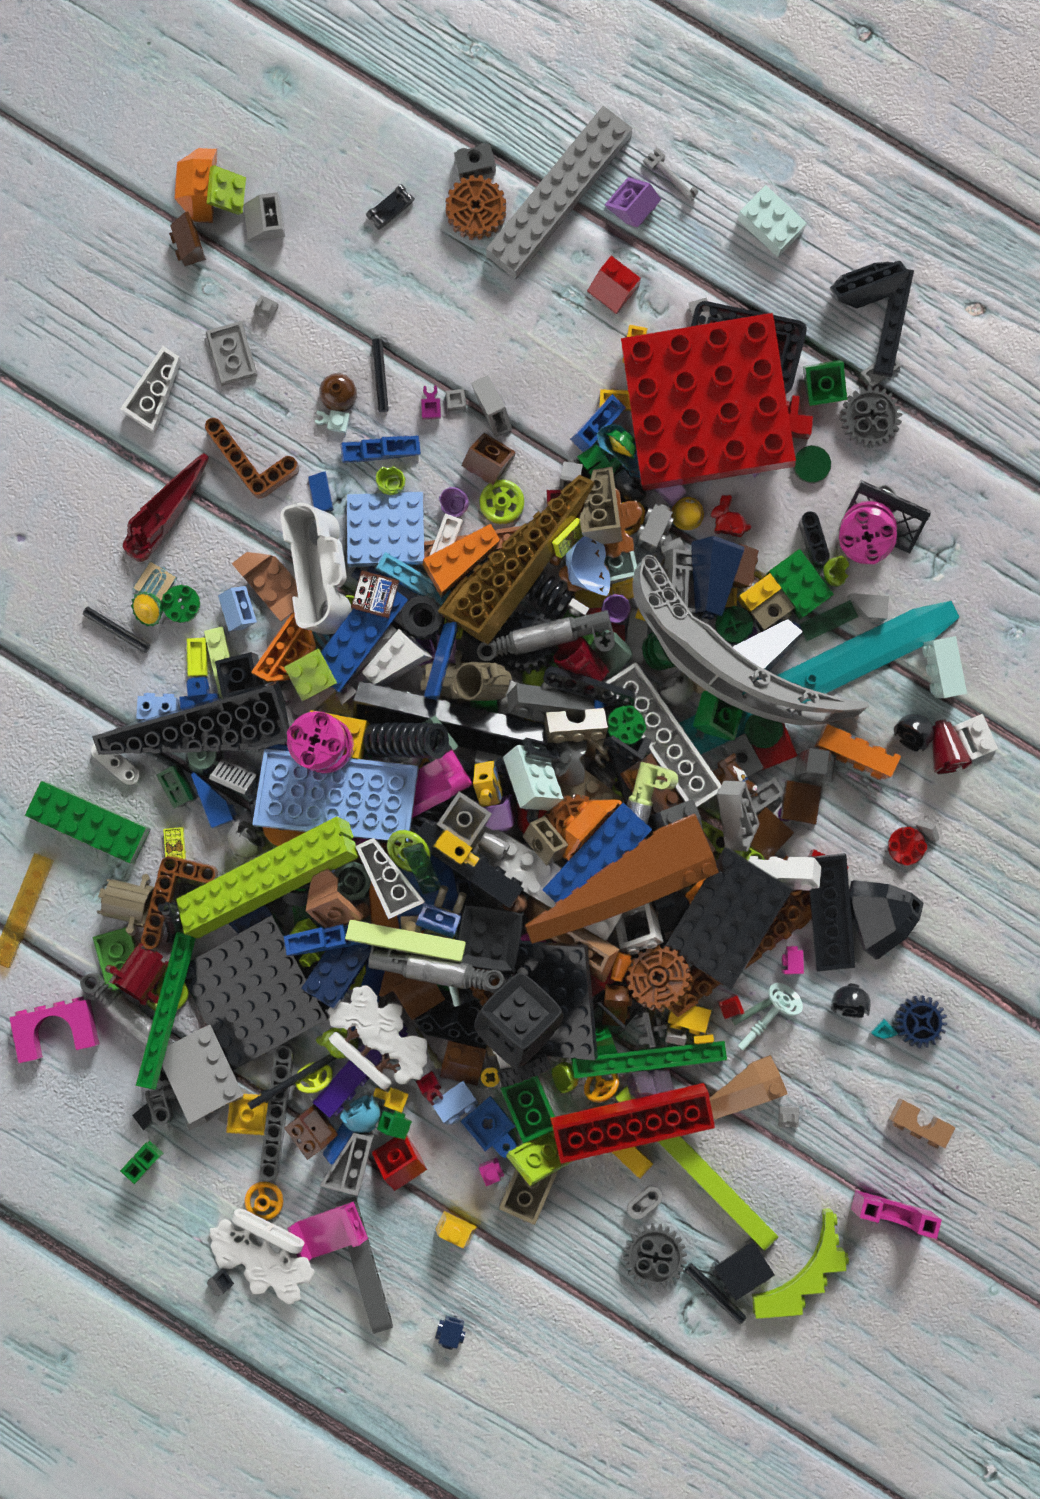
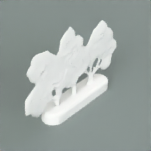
M242 1209L234 1211L232 1221L235 1225L245 1230L235 1231L233 1224L226 1219L220 1221L217 1228H210L209 1236L212 1239L210 1247L212 1253L216 1256L219 1268L232 1269L237 1265L243 1264L246 1268L244 1276L250 1282L252 1295L263 1294L268 1287L272 1286L277 1297L289 1305L301 1299L300 1289L297 1285L310 1283L315 1273L307 1258L300 1257L294 1259L288 1253L298 1254L302 1251L304 1241L301 1238ZM250 1233L264 1239L263 1245L259 1247L252 1244L249 1238ZM240 1235L242 1237L244 1235L243 1241L238 1243L234 1241L237 1236ZM270 1242L283 1250L276 1254L268 1244ZM285 1257L288 1259L286 1264L284 1263Z

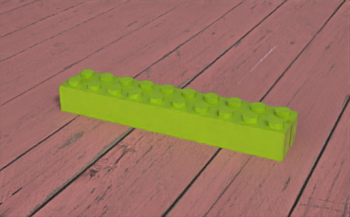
M336 816L177 898L176 901L184 934L198 939L311 882L314 875L326 869L332 871L358 858L359 855L355 847V841L351 840L353 834L349 822Z

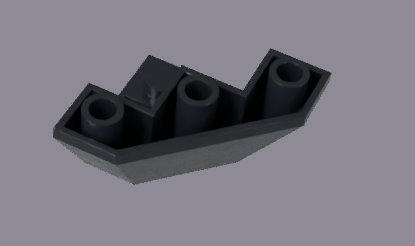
M858 880L851 881L849 888L851 911L863 950L875 960L880 959L907 939L920 920L924 903L913 893L891 884Z
M457 988L461 1000V1005L459 1006L453 1005L450 989L449 991L442 990L441 993L445 1000L415 1019V1023L426 1035L479 1048L487 1045L474 1027L476 1016L483 1005L479 1003V999L472 995L473 991L470 988Z

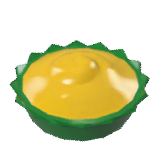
M617 430L606 433L615 453L618 452L621 455L634 459L637 449L633 444L635 439L626 431L620 433Z
M145 591L134 594V598L131 599V607L136 620H139L141 624H145L147 627H154L155 624L159 623L163 614L160 599L156 595Z

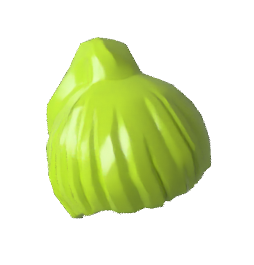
M329 1028L323 1035L316 1037V1043L324 1046L333 1057L338 1059L347 1058L329 1040L334 1032L339 1033L346 1039L348 1037L346 1029ZM358 1038L351 1040L349 1043L358 1049Z

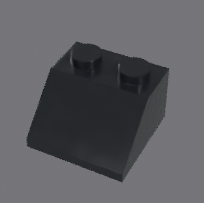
M249 652L215 661L222 696L264 685L263 679L251 673L259 661L257 654Z

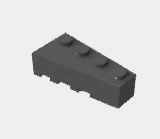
M516 684L507 694L508 712L510 714L545 723L547 712L566 711L567 719L570 722L581 723L583 722L584 711L595 709L593 699L570 692H559L556 688L541 690L540 686Z
M809 748L797 754L794 776L799 777V781L810 782L819 780L832 782L835 759L830 751Z

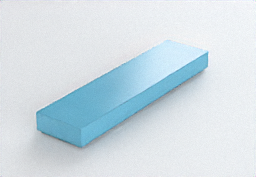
M386 552L375 569L388 578L399 580L400 585L417 595L429 596V598L435 599L440 606L443 605L451 592L450 590L447 591L441 598L430 578Z

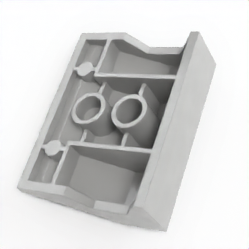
M211 1025L205 1026L167 1047L162 1067L189 1124L243 1098V1093Z

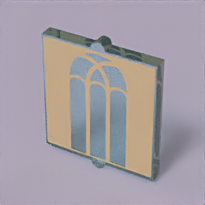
M150 561L132 589L138 593L144 591L152 593L162 602L163 594L172 587L177 577L166 571L165 567L161 568Z

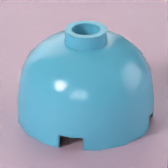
M365 1095L349 1104L351 1108L347 1112L344 1109L340 1115V1119L349 1130L356 1133H363L365 1131L368 1133L376 1127L380 1117V1108L372 1095L371 1098Z

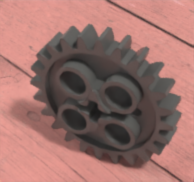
M868 386L867 391H865L861 387L859 393L855 390L852 393L853 397L849 395L847 397L848 402L843 403V407L846 409H841L840 413L845 416H842L840 421L845 423L841 428L848 429L845 435H852L850 441L855 438L857 439L856 445L863 442V447L865 448L870 443L871 448H873L875 443H877L881 447L883 441L887 444L890 441L889 437L893 439L895 437L894 432L899 431L900 428L896 425H900L902 421L897 418H900L902 413L897 411L901 406H895L897 399H890L892 393L885 395L886 389L879 392V387L877 386L872 391L871 386ZM876 404H881L884 410L879 411L876 408ZM857 405L864 406L865 411L860 412L857 409ZM882 422L885 425V429L878 428L877 423ZM863 423L866 426V430L859 429L858 424Z
M651 1223V1229L643 1225L644 1231L637 1228L638 1235L636 1236L631 1233L630 1236L633 1240H626V1244L630 1247L623 1249L628 1254L623 1256V1259L629 1261L625 1264V1268H631L628 1274L629 1276L635 1274V1282L641 1279V1286L647 1283L650 1289L652 1284H655L656 1289H659V1284L662 1283L667 1288V1281L674 1284L672 1278L676 1277L679 1279L680 1277L677 1272H684L681 1264L684 1265L687 1262L682 1257L687 1256V1253L681 1250L685 1248V1245L679 1244L682 1238H675L677 1234L675 1230L669 1233V1226L662 1230V1224L655 1228L654 1224ZM645 1240L652 1241V1246L648 1249L642 1247V1243ZM664 1244L672 1246L671 1250L667 1253L661 1251ZM641 1251L649 1255H639L638 1252ZM657 1252L659 1257L653 1260L650 1255H654ZM661 1257H665V1258H669V1257H670V1258H672V1260H671V1261H668V1260H666V1259H664V1258H661ZM641 1260H647L649 1262L646 1268H640L638 1266ZM660 1264L668 1265L665 1272L658 1271Z

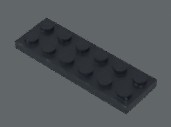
M845 853L812 856L810 858H815L821 866L819 888L809 890L816 971L855 968L847 856Z

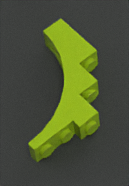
M830 1208L822 1209V1227L819 1241L806 1265L783 1285L766 1292L752 1294L753 1314L756 1319L803 1315V1309L806 1308L804 1296L801 1295L825 1293L824 1287H827V1277L823 1273L847 1271L846 1265H849L848 1253H845L842 1247H836L839 1246L838 1233L835 1234V1226L838 1224L837 1215L833 1214Z

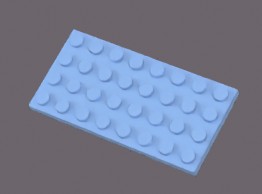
M264 749L252 825L307 832L338 816L349 822L354 838H375V840L388 841L391 834L396 831H410L419 767L350 758L348 763L340 770L323 774L299 765L291 757L289 751Z

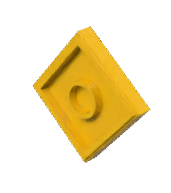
M243 1094L242 1099L230 1103L226 1133L264 1135L268 1102H264L251 1110L247 1103L260 1095Z

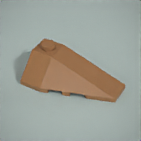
M771 1055L750 1063L747 1068L710 1097L714 1120L788 1094Z

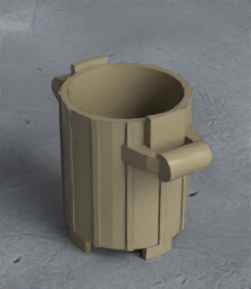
M460 650L455 651L454 654L456 663H448L439 700H453L449 686L454 682L457 669L463 663H470V660L461 661L462 652ZM433 663L421 664V668H426V674H422L421 690H426ZM463 698L455 699L458 705H461L463 702H470V700Z
M463 663L457 669L454 682L451 683L449 688L453 700L459 698L473 701L501 700L506 697L505 694H507L510 685L509 680H512L510 672L506 671L505 667L498 663Z
M148 874L142 875L140 886L107 879L106 889L101 888L98 897L101 898V911L97 910V914L129 922L126 932L130 936H134L136 934V927L144 928L154 887L149 886L151 878Z

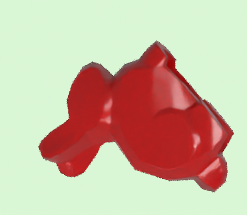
M722 495L720 504L714 507L710 513V516L716 519L714 533H723L741 538L745 532L751 530V525L747 524L744 517L738 512L729 511L732 496Z

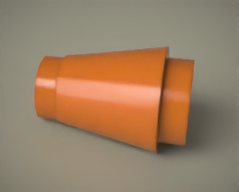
M621 951L618 952L612 966L611 979L622 982L632 962L631 955Z

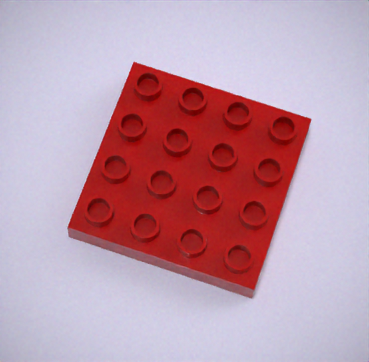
M773 313L621 338L643 491L795 467L796 458Z

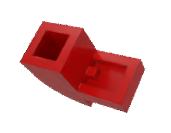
M792 395L790 400L787 401L792 437L809 439L812 433L813 416L798 415L800 396Z

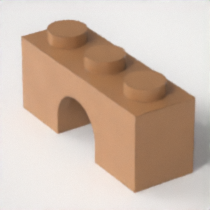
M899 1098L889 1117L894 1122L893 1126L902 1131L904 1128L911 1130L910 1135L920 1140L922 1137L928 1139V1144L937 1149L939 1146L946 1148L956 1127L933 1116L928 1125L920 1126L917 1122V1116L921 1109Z

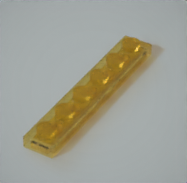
M34 853L0 936L1 966L11 968L53 864V859Z

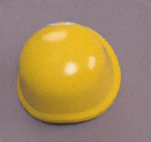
M692 497L680 499L671 510L673 512L671 518L674 519V525L682 530L690 531L698 528L704 518V510L701 503Z

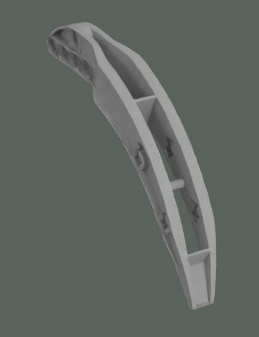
M646 555L636 567L633 576V594L645 621L657 636L670 661L691 680L717 698L748 713L794 725H819L854 718L869 707V703L865 701L837 698L801 687L758 666L732 647L710 625L692 615L654 556ZM757 677L762 678L760 680H757L754 684L752 683V681H754ZM806 699H811V701H808L805 704L801 703L804 702ZM792 712H797V713H798V714H794V715H792V716L790 715Z

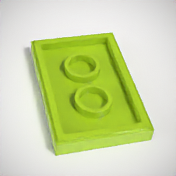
M553 1131L523 1143L509 1151L506 1155L530 1186L571 1163H560Z

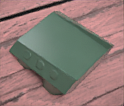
M609 630L601 632L602 640L600 643L603 642L604 645H608L610 639L606 638V633H609ZM613 632L615 644L611 650L601 651L597 648L595 642L591 646L607 666L610 673H607L605 677L608 679L620 673L625 663L630 662L633 658L631 647L615 632Z

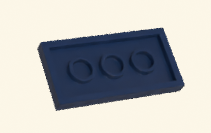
M362 943L327 950L301 989L335 1010L368 961L372 945Z

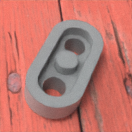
M656 1186L646 1187L629 1201L627 1205L628 1214L634 1219H641L661 1203L662 1193L660 1189ZM651 1192L656 1194L655 1198L650 1199L648 1197L649 1193ZM639 1205L640 1210L634 1211L633 1207Z

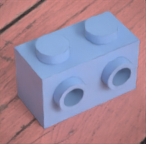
M246 586L230 588L218 595L229 631L243 630L257 623Z
M144 693V696H138L136 719L142 721L178 710L180 699L174 697V694H163V697H155V693Z
M462 1081L446 1092L442 1100L440 1098L435 1100L433 1107L443 1123L448 1126L449 1124L454 1125L460 1120V1116L464 1113L469 1114L474 1111L479 1102L467 1084Z

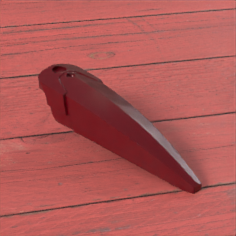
M203 453L193 460L129 520L127 536L122 546L126 554L137 562H143L162 543V539L184 510L209 460L206 454Z

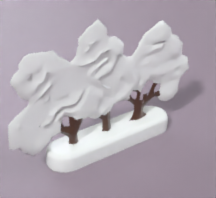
M362 986L353 989L351 1003L340 1002L335 1010L332 1008L328 1009L330 1025L334 1028H344L348 1034V1037L345 1039L339 1033L334 1032L329 1038L330 1042L379 1087L386 1091L391 1085V1081L383 1073V1069L394 1070V1078L399 1084H406L411 1079H421L423 1075L422 1068L427 1063V1040L417 1036L405 1038L399 1036V1031L403 1029V1020L400 1018L403 1013V1005L389 1003L384 1008H378L377 995L369 986ZM355 1026L356 1029L352 1032L351 1028ZM360 1037L365 1045V1049L360 1053L349 1043L351 1040ZM371 1049H376L382 1054V1062L377 1066L365 1057ZM385 1054H388L389 1058L385 1060ZM391 1059L399 1060L398 1064H387V1062ZM401 1067L399 1071H397L395 1068Z

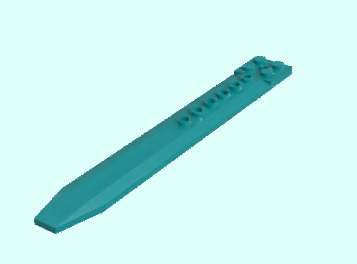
M952 601L914 608L776 676L801 687L826 694L923 647L924 642L934 640L960 617ZM806 699L804 702L801 703L805 704L806 702L811 701V699ZM743 711L736 737L745 734V722L752 715L751 713ZM696 715L679 723L700 755L730 741L704 734L703 739L700 737L696 738L697 728L693 726Z

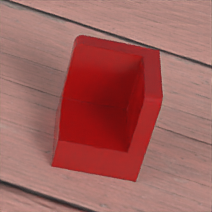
M736 994L717 1001L724 1019L744 1014Z

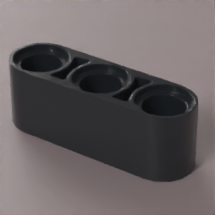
M808 511L800 518L799 527L810 563L814 567L820 568L829 561L830 553L818 515L815 512ZM811 518L813 525H807L804 519ZM810 536H816L819 542L817 544L812 543ZM818 553L822 554L824 561H817L815 555Z

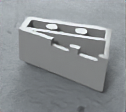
M723 781L721 788L717 791L725 847L727 846L735 851H748L759 827V821L746 782Z
M354 1132L320 1186L358 1196L374 1134Z

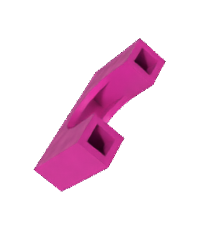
M84 996L72 999V1003L65 1004V1001L53 1003L52 1008L46 1009V1005L34 1007V1012L27 1013V1009L17 1011L15 1016L9 1017L18 1063L43 1057L39 1040V1029L43 1021L50 1016L61 1017L69 1023L76 1050L100 1044L91 1000H84Z
M855 1190L851 1210L859 1218L879 1223L880 1219H884L909 1227L917 1234L934 1239L938 1237L942 1219L932 1211Z

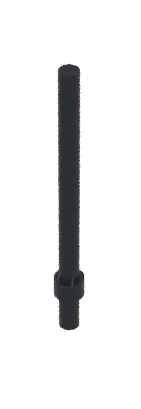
M329 1054L272 1089L264 1090L260 1093V1096L247 1103L249 1108L252 1110L264 1102L271 1101L275 1095L337 1058Z

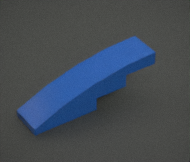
M419 436L382 437L381 439H365L360 442H342L340 444L342 463L395 459L421 454Z
M343 924L284 936L287 956L327 951L362 943L346 940L348 925L344 926Z

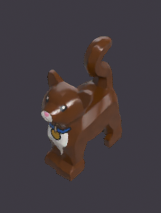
M735 753L717 762L718 768L712 772L721 785L723 781L746 782L750 797L758 795L757 786L748 780L745 772L736 763Z

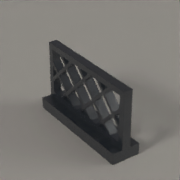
M860 480L846 512L854 504H857L856 499L859 493L866 496L868 501H871V498L875 502L893 508L890 510L891 512L897 510L902 512L904 519L897 521L896 524L905 522L908 532L897 535L898 543L894 547L910 554L926 521H928L931 515V511ZM914 518L920 520L919 527L910 531L907 521ZM909 534L912 541L907 548L900 544L899 538Z

